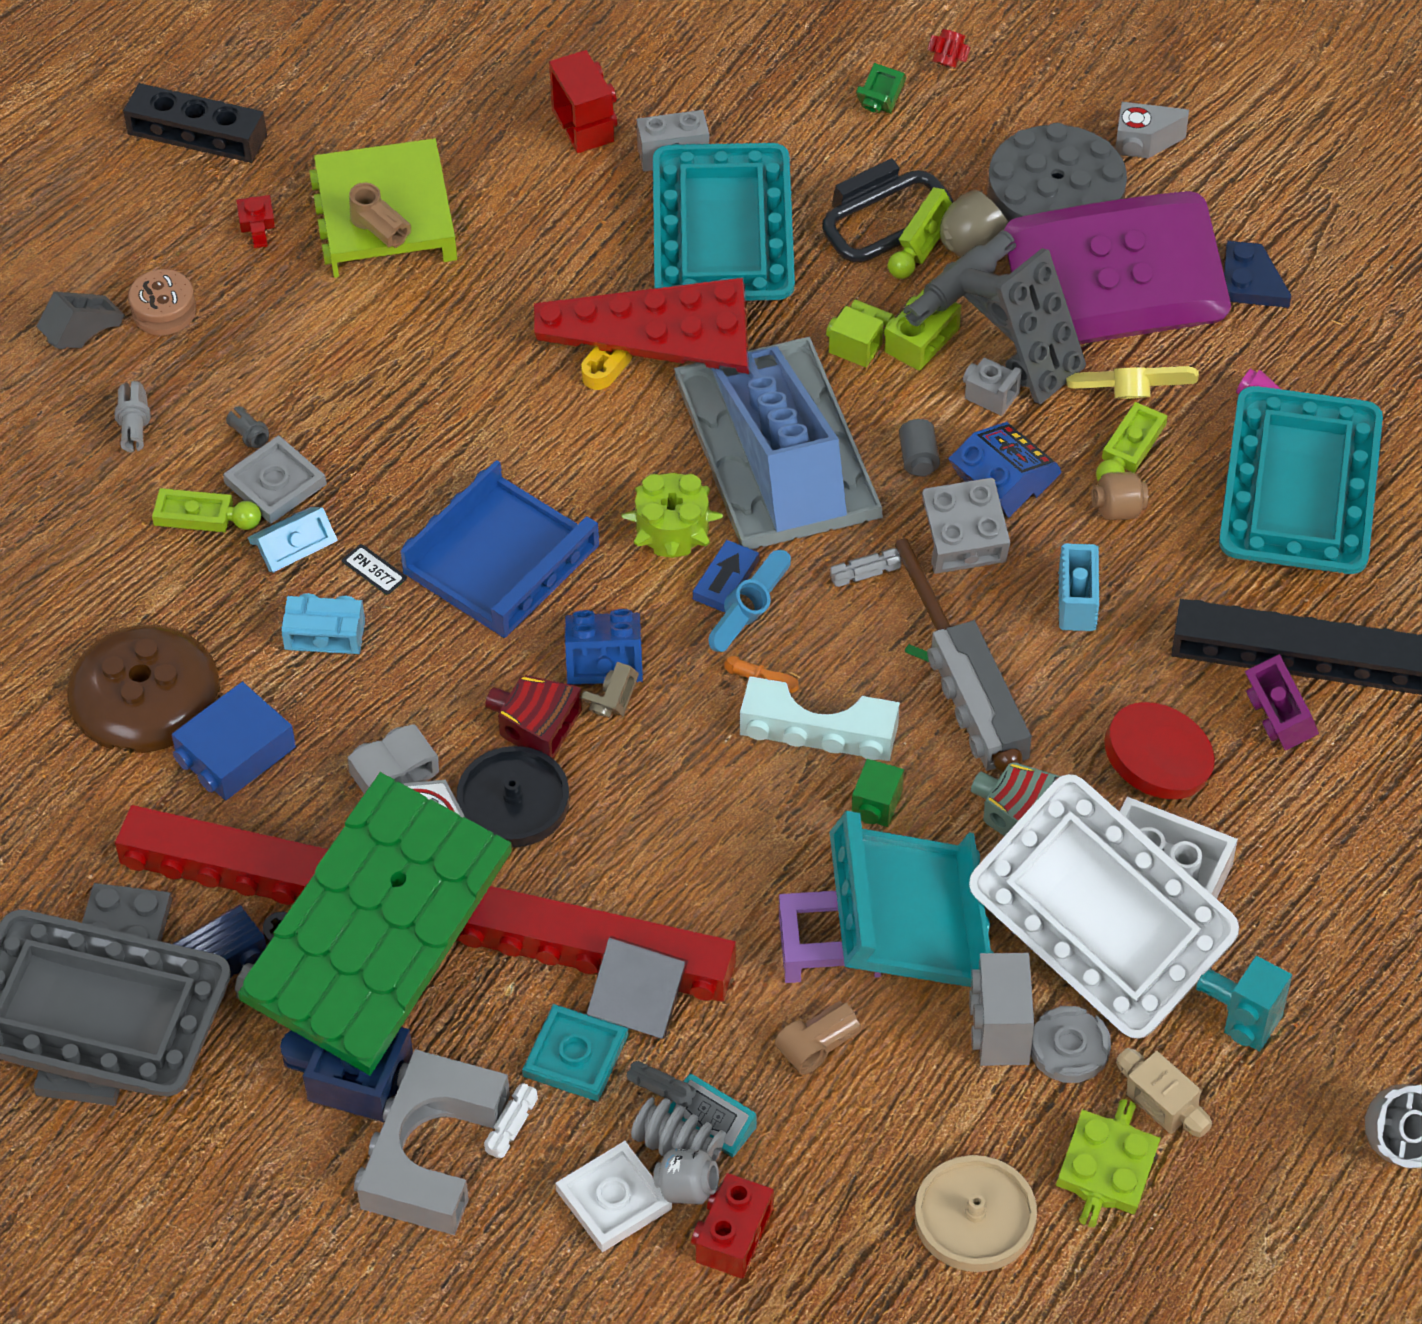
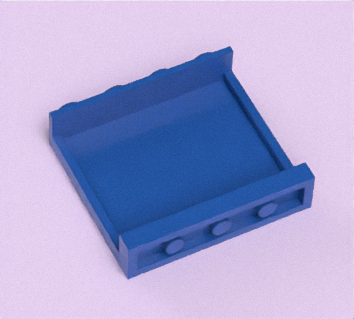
M496 460L486 470L480 471L475 477L474 482L463 492L457 493L450 504L439 515H434L419 534L405 542L400 551L403 574L505 639L599 547L598 523L588 516L577 524L504 479L501 473V462Z

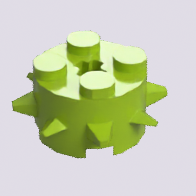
M677 473L650 474L643 479L642 486L635 488L637 493L635 510L622 514L623 519L636 522L637 536L634 540L636 546L647 545L654 549V554L670 558L686 556L691 553V548L697 545L706 547L710 544L707 537L709 522L723 518L722 513L709 510L707 496L710 488L702 486L701 479L694 474L683 475Z

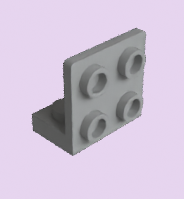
M993 478L923 489L922 498L934 542L931 557L934 574L1006 562L1011 542Z

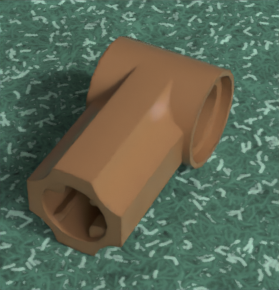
M365 182L356 184L351 188L349 202L350 219L353 225L361 229L370 230L388 247L393 246L397 248L403 244L411 233V224L381 199L378 187Z
M838 1001L806 1023L798 1020L787 1025L776 1037L775 1046L801 1075H806L813 1072L825 1061L828 1052L858 1034L861 1025L852 1008L847 1003Z

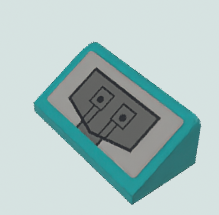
M690 1073L683 1082L695 1088L696 1096L692 1098L690 1106L683 1107L685 1110L682 1121L685 1122L692 1114L698 1116L697 1130L706 1122L712 1124L709 1137L713 1138L720 1130L726 1132L721 1151L733 1158L757 1128L756 1113ZM672 1101L668 1113L671 1114L681 1105Z

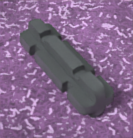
M640 1061L631 1063L630 1070L626 1075L627 1079L634 1084L683 1107L690 1106L692 1098L696 1096V1090L693 1086L677 1080L675 1077L660 1070L649 1067Z

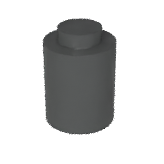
M914 419L904 423L899 429L904 468L909 474L920 477L927 476L940 465L934 425L924 419Z

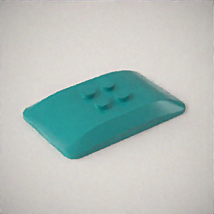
M778 143L665 145L658 148L653 155L654 288L743 278L746 301L781 300L791 296L795 289L790 155L788 150Z
M1260 386L1244 388L1238 396L1219 538V546L1222 552L1236 559L1344 574L1362 572L1367 566L1370 553L1383 421L1382 410L1379 406L1365 400Z

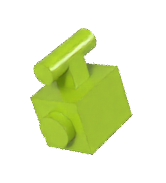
M855 299L851 308L845 306L837 318L833 317L828 324L826 336L829 337V353L867 368L882 346L883 326L887 325L888 321L894 317V314Z

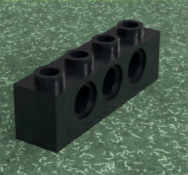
M141 83L137 85L123 110L128 135L253 163L267 137L264 111Z

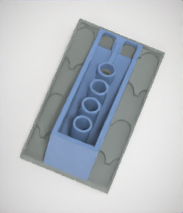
M810 336L748 351L749 374L739 373L736 368L720 366L719 369L708 368L705 366V363L700 362L674 368L679 391L692 419L694 430L710 465L713 478L740 545L749 549H756L759 546L765 547L793 540L795 537L802 538L826 532L829 529L835 530L863 523L865 520L872 521L883 518L880 501Z

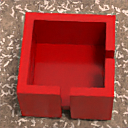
M587 50L549 61L552 111L562 128L566 129V135L577 154L615 142L614 127L618 126V122L613 110V103L617 102V98L612 84L605 82L599 62H593Z

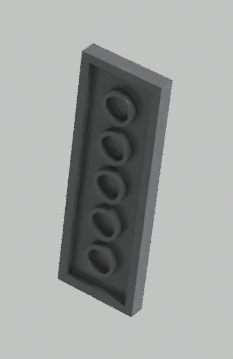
M93 883L82 923L161 941L172 904L171 892ZM41 1070L38 1071L34 1085L36 1096L116 1106L120 1092L119 1088L90 1083Z

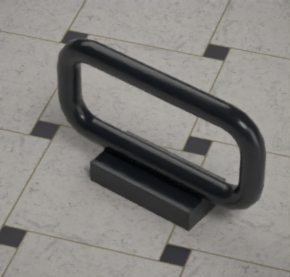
M891 158L835 185L832 201L833 209L826 213L822 221V231L836 252L844 259L859 263L869 261L900 246L899 238L905 228L867 247L855 249L845 241L837 230L836 223L839 220L913 184H923L930 191L933 187L944 189L953 203L954 201L950 193L939 179L929 172L914 170L899 176L900 167Z

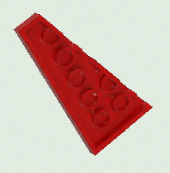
M743 278L534 303V333L539 341L576 347L580 344L598 346L601 351L612 352L613 349L629 351L630 355L682 364L686 361L705 363V366L708 368L719 369L720 366L736 368L739 373L749 374L746 300Z

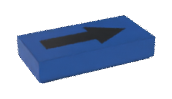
M726 539L693 590V600L725 612L724 602L727 595L741 582L748 579L759 562V552Z

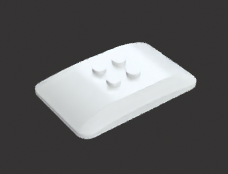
M1068 774L1055 780L974 869L970 876L969 885L975 898L1114 1026L1130 1038L1140 1039L1151 1034L1198 983L1200 976L1208 971L1229 949L1239 934L1238 920L1231 911L1077 775Z

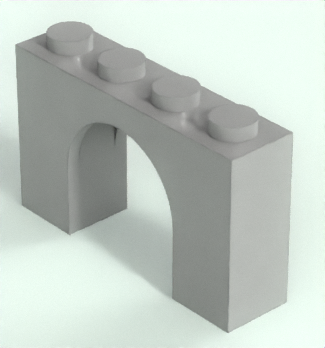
M415 1049L409 1064L403 1063L397 1080L399 1089L395 1098L389 1097L383 1112V1121L385 1123L381 1132H375L372 1136L368 1151L370 1159L366 1168L360 1167L354 1182V1191L358 1192L360 1209L455 1235L469 1200L466 1180L429 1170L415 1164L406 1156L403 1147L408 1136L415 1128L435 1118L451 1117L495 1129L494 1125L503 1112L510 1096L508 1074Z

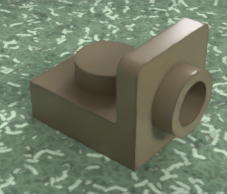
M617 662L614 671L610 670L604 680V697L583 691L581 698L590 705L589 711L607 718H610L611 713L624 716L639 673L631 666Z

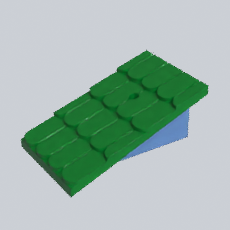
M379 772L345 821V827L317 865L315 874L274 931V937L245 977L243 986L238 991L239 1000L371 1076L511 854V842L498 835H494L493 832L465 817H461L458 813L432 799L429 800L419 792Z

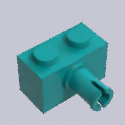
M1255 956L1238 983L1210 968L1200 976L1196 990L1227 1005V1010L1229 1011L1225 1034L1231 1036L1236 1043L1242 1046H1250L1260 1052L1283 1017L1292 974Z

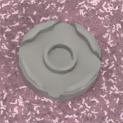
M1060 1006L1046 1011L1033 1029L1030 1055L1036 1067L1049 1078L1063 1083H1080L1094 1078L1105 1068L1111 1051L1110 1033L1099 1017L1096 1016L1094 1018L1086 1013V1009L1077 1006Z

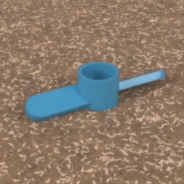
M775 550L770 553L751 579L741 582L727 595L724 602L726 613L709 635V646L713 651L724 652L727 650L742 628L753 623L769 608L771 601L770 592L791 565V556L788 552ZM740 594L747 596L753 602L755 611L748 609L742 603Z

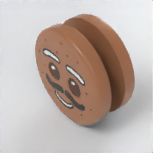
M170 269L152 270L138 277L129 289L128 300L131 306L133 321L141 330L154 335L176 333L187 327L195 316L196 302L192 284L180 272Z

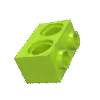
M924 289L917 297H911L907 302L906 306L912 304L915 300L922 296ZM955 302L945 311L936 310L919 326L912 325L905 316L907 314L903 310L897 318H891L884 329V336H886L885 353L920 371L960 329L961 304Z

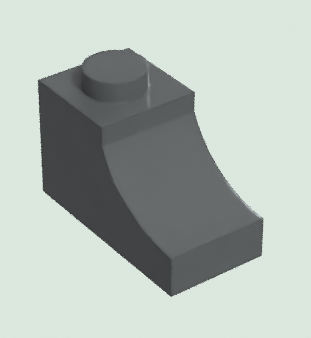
M53 292L36 327L47 337V342L56 348H82L84 343L99 331L110 327H119L125 314L105 295Z

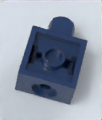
M403 1027L396 1034L371 1076L292 1030L285 1034L280 1045L284 1066L288 1069L304 1073L303 1080L308 1101L385 1122L383 1121V1112L389 1097L395 1098L399 1089L397 1080L403 1063L409 1064L413 1055L410 1029Z

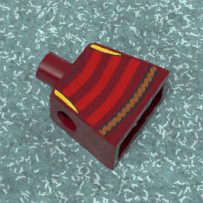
M525 675L519 678L511 693L493 687L487 695L485 707L499 713V733L504 739L516 746L536 749L554 759L582 711L581 688Z

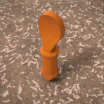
M731 656L724 662L725 669L732 675L735 673L747 678L751 676L786 682L790 694L796 692L799 688V682L795 677L767 670L763 665L758 666L740 660L737 656Z

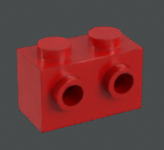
M726 1173L721 1187L718 1186L716 1192L709 1196L707 1209L710 1212L705 1222L698 1221L692 1235L691 1244L696 1246V1263L743 1279L773 1212L774 1189Z

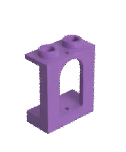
M836 891L779 894V924L785 983L801 982V969L845 966L842 941L800 944L797 913L838 911ZM874 972L875 978L881 977V973Z

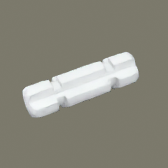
M524 1083L517 1086L512 1095L514 1099L508 1101L494 1125L495 1131L490 1132L484 1142L485 1152L499 1159L505 1156L510 1148L509 1141H514L529 1115L527 1111L532 1110L538 1100L537 1090Z

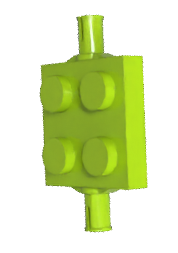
M1120 1100L1114 1119L1105 1118L1083 1109L1079 1116L1055 1186L1076 1193L1086 1201L1079 1218V1222L1084 1226L1090 1212H1092L1088 1227H1095L1097 1225L1102 1207L1117 1208L1135 1215L1161 1138L1135 1129L1130 1125L1134 1110L1136 1109V1105L1132 1101H1130L1127 1112L1124 1114L1128 1100Z

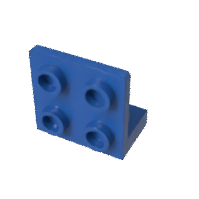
M616 609L611 611L610 614H595L593 611L581 610L565 617L567 684L604 683L607 673L610 670L614 671L617 662L629 665L639 673L636 682H643L640 613H633L629 609Z

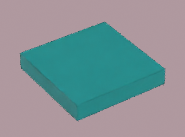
M553 1004L522 1069L523 1077L599 1102L628 1038V1028Z

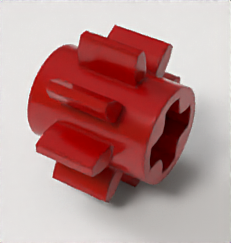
M942 29L939 37L931 35L927 50L934 53L932 61L950 68H956L958 61L966 63L971 48L963 44L966 36L947 29Z

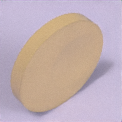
M968 1155L948 1160L937 1166L927 1175L917 1193L915 1225L922 1243L938 1260L959 1270L985 1272L1010 1264L1026 1250L1032 1240L1036 1227L1037 1205L1028 1182L1013 1167L991 1157Z

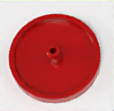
M1152 702L1130 704L1117 712L1106 730L1104 745L1111 765L1126 782L1148 795L1172 800L1190 797L1203 788L1214 769V751L1206 734L1192 719L1169 706Z

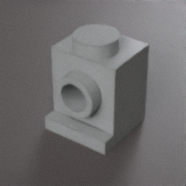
M985 357L978 365L971 363L963 377V382L966 383L965 399L1002 416L1020 393L1022 370L1017 367L1011 370Z

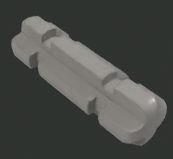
M896 548L881 551L882 555L880 556L878 553L850 560L849 565H846L844 562L833 565L830 568V577L836 587L850 584V579L856 582L883 574L882 570L886 569V572L900 569L901 557Z

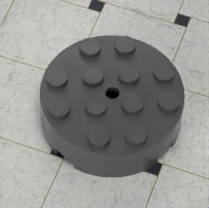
M1052 123L1050 125L1020 130L998 147L990 162L987 197L993 201L1007 221L1010 222L1012 219L1027 215L1125 199L1127 171L1122 157L1109 141L1085 129L1067 126L1062 123Z

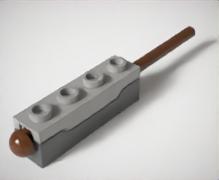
M908 539L898 540L895 543V547L936 631L932 632V646L927 650L929 663L934 671L939 670L942 677L941 685L944 695L948 700L952 699L956 706L955 715L960 728H966L969 733V745L973 756L976 759H981L986 771L997 768L999 771L1004 772L1010 763L1022 764L1023 760L1030 757L1032 736L976 621L973 620L950 626Z

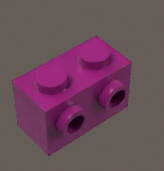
M1280 654L1245 671L1252 686L1245 691L1255 711L1263 708L1267 719L1261 722L1271 742L1279 739L1286 751L1319 734L1313 717Z

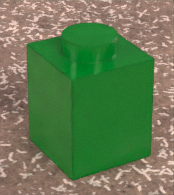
M867 759L852 794V812L860 813L861 821L864 823L889 827L903 791L904 769Z

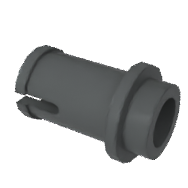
M241 406L234 408L241 416L240 419L232 411L228 413L226 418L227 424L242 436L243 443L246 446L260 448L266 444L269 439L268 427L263 422L256 421Z

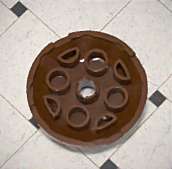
M138 625L123 628L104 636L82 654L70 675L67 699L76 725L88 738L97 744L112 750L114 746L135 749V753L153 752L173 746L172 733L214 703L220 688L219 675L216 664L208 650L189 634L162 625Z

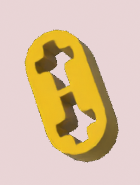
M595 346L581 364L584 385L593 390L607 388L630 363L633 355H630L629 351L613 349L615 351L611 354V352L601 351L598 346Z

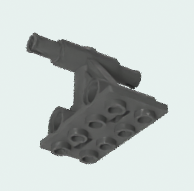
M1002 230L984 246H975L956 262L947 264L943 272L925 286L923 295L904 308V313L907 314L905 317L912 325L919 326L936 310L945 311L964 296L1014 342L1017 353L1006 361L1005 366L1011 370L1015 367L1022 370L1020 385L1030 389L1035 403L1042 404L1067 383V377L1083 370L1086 367V362L1048 249H1040L1010 274H1003L1001 276L992 274L997 261L1016 248V243L1010 244L1015 241L1012 235Z

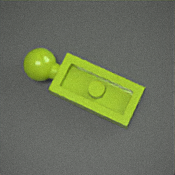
M933 187L899 238L904 250L894 253L888 260V270L895 278L905 279L911 276L915 270V263L923 264L941 237V220L952 204L944 189Z
M1135 402L1103 449L1102 459L1104 461L1099 464L1096 470L1098 482L1101 476L1106 473L1125 472V469L1135 473L1166 426L1168 415Z
M160 488L152 519L154 526L226 532L229 521H233L238 528L243 530L255 528L261 520V511L251 501H242L235 507H232V495Z

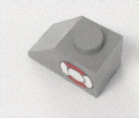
M1122 102L1115 149L1120 155L1150 158L1186 138L1189 109Z

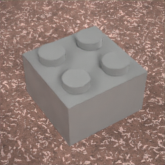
M980 953L979 969L971 970L969 1010L970 1015H973L974 1023L971 1027L972 1050H979L980 1066L1029 1065L1034 1029L1029 953Z

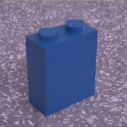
M243 681L172 733L175 748L173 756L177 763L185 770L190 768L197 774L200 783L208 792L212 793L215 791L225 801L296 748L292 725Z

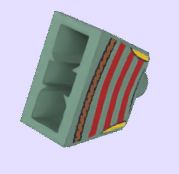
M1014 762L1008 764L999 779L980 771L973 781L971 792L986 799L983 816L984 822L1005 836L1052 783L1061 776Z

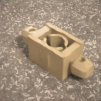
M1126 1048L1119 1054L1116 1061L1118 1069L1128 1078L1126 1095L1167 1132L1172 1134L1183 1124V1128L1190 1134L1202 1137L1211 1129L1212 1121L1210 1116L1199 1106L1202 1090L1163 1055L1155 1051L1145 1060L1143 1055L1130 1048Z

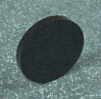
M521 746L502 747L479 756L465 769L457 787V802L465 818L493 832L494 835L511 842L512 848L524 847L544 840L562 824L569 809V785L563 769L545 753Z

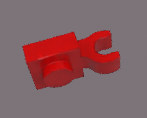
M270 195L237 199L241 233H252L254 248L268 247L265 230L275 228Z

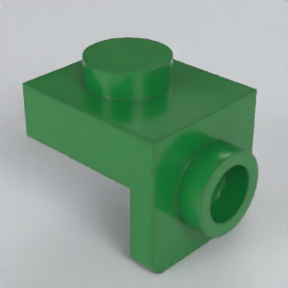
M874 63L864 87L858 86L856 90L861 106L873 113H880L882 110L891 114L905 83V73Z

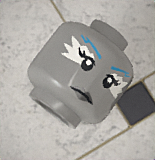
M673 1148L664 1155L662 1162L656 1164L653 1176L654 1184L657 1188H660L662 1196L667 1202L703 1204L717 1190L719 1183L718 1165L715 1161L711 1160L706 1151Z

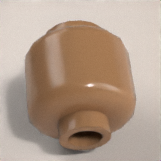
M1133 472L1103 474L1098 486H1093L1092 505L1094 508L1099 509L1101 516L1106 520L1135 519L1139 516L1141 510L1146 509L1148 504L1146 482L1141 481L1139 476Z

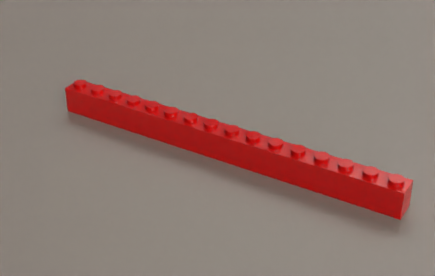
M135 805L130 806L115 841L119 862L129 869L135 871L144 869L157 872L170 879L183 878L192 880L209 888L217 886L227 888L245 896H262L284 905L295 903L315 874L317 865L329 850ZM494 886L488 888L456 941L462 942L468 947H485L498 950L511 957L520 955L537 959L546 965L559 964L576 968L585 974L599 973L608 939L613 936L688 960L679 992L693 995L695 998L703 1001L716 1000L724 1002L736 964V941Z

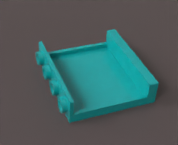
M845 811L829 832L845 967L971 987V970L979 969L980 953H994L990 948L988 934L990 921L986 916L985 906L975 898L969 885L971 874L980 864V852L976 849L974 833L969 832L959 845L862 829L860 813Z

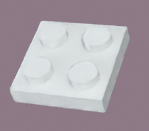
M623 1141L555 1183L557 1193L602 1252L672 1210V1203L664 1199L660 1188H657L654 1184L653 1176L626 1141Z

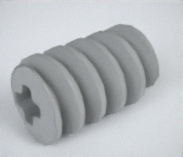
M654 1097L645 1102L632 1126L631 1136L637 1142L645 1140L646 1147L651 1150L659 1149V1154L663 1157L673 1148L706 1151L711 1160L716 1162L721 1153L726 1132L720 1130L713 1138L709 1137L712 1124L706 1122L697 1130L698 1116L692 1114L685 1122L682 1121L685 1109L681 1106L677 1107L671 1114L668 1113L671 1101L667 1098L663 1099L658 1106L654 1105Z

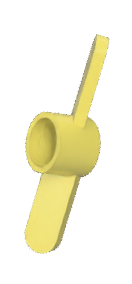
M1190 366L1114 369V371L1074 373L1066 378L1067 386L1073 389L1114 387V398L1140 399L1150 398V386L1194 384L1198 381L1199 371Z

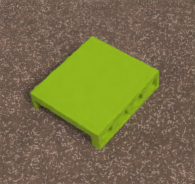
M436 138L314 155L316 169L309 170L312 191L319 190L320 194L313 195L316 215L323 214L324 216L323 219H318L321 240H328L327 244H322L325 265L332 264L334 278L339 277L337 262L441 248L444 262L457 260L454 228ZM366 182L377 186L380 190L381 199L411 224V233L403 244L397 248L393 246L388 247L370 230L361 229L353 225L350 219L349 192L354 185Z

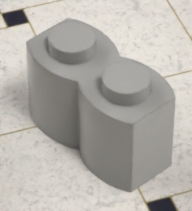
M415 724L394 728L382 741L361 744L348 756L349 773L364 794L379 772L400 783L427 781L439 773L438 755Z

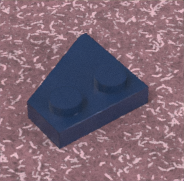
M1227 241L1224 277L1230 302L1289 308L1291 294L1263 245Z

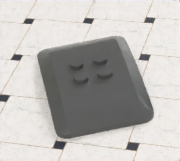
M12 911L0 922V1059L99 1085L158 1096L176 1095L184 1090L188 1084L231 976L229 964L223 957L217 954L34 911Z

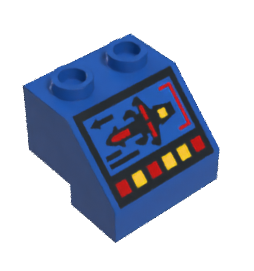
M1008 422L974 432L948 458L957 475L965 482L987 478L995 480L1002 511L1007 518L1031 495L1037 498L1062 473L1060 467L1053 459Z

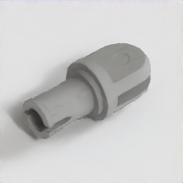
M132 381L130 388L126 382L120 385L118 389V405L115 408L114 416L115 421L122 426L121 448L127 452H134V441H136L137 451L144 447L143 427L149 423L151 412L143 385L139 381Z

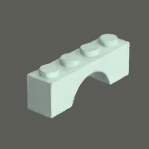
M749 676L740 710V735L749 736L755 740L766 739L783 742L795 747L806 746L823 749L830 753H846L862 756L865 759L890 761L899 723L900 702L861 696L852 707L835 714H818L798 705L791 697L786 682Z

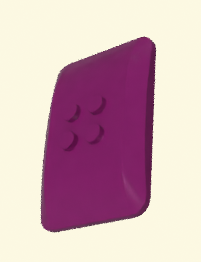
M1185 191L1156 194L1052 210L1012 219L1004 229L1015 240L1010 244L1016 243V248L1007 253L1011 273L1040 249L1044 248L1050 251L1080 344L1217 323L1222 321L1230 311V297L1208 206L1205 199L1196 192Z

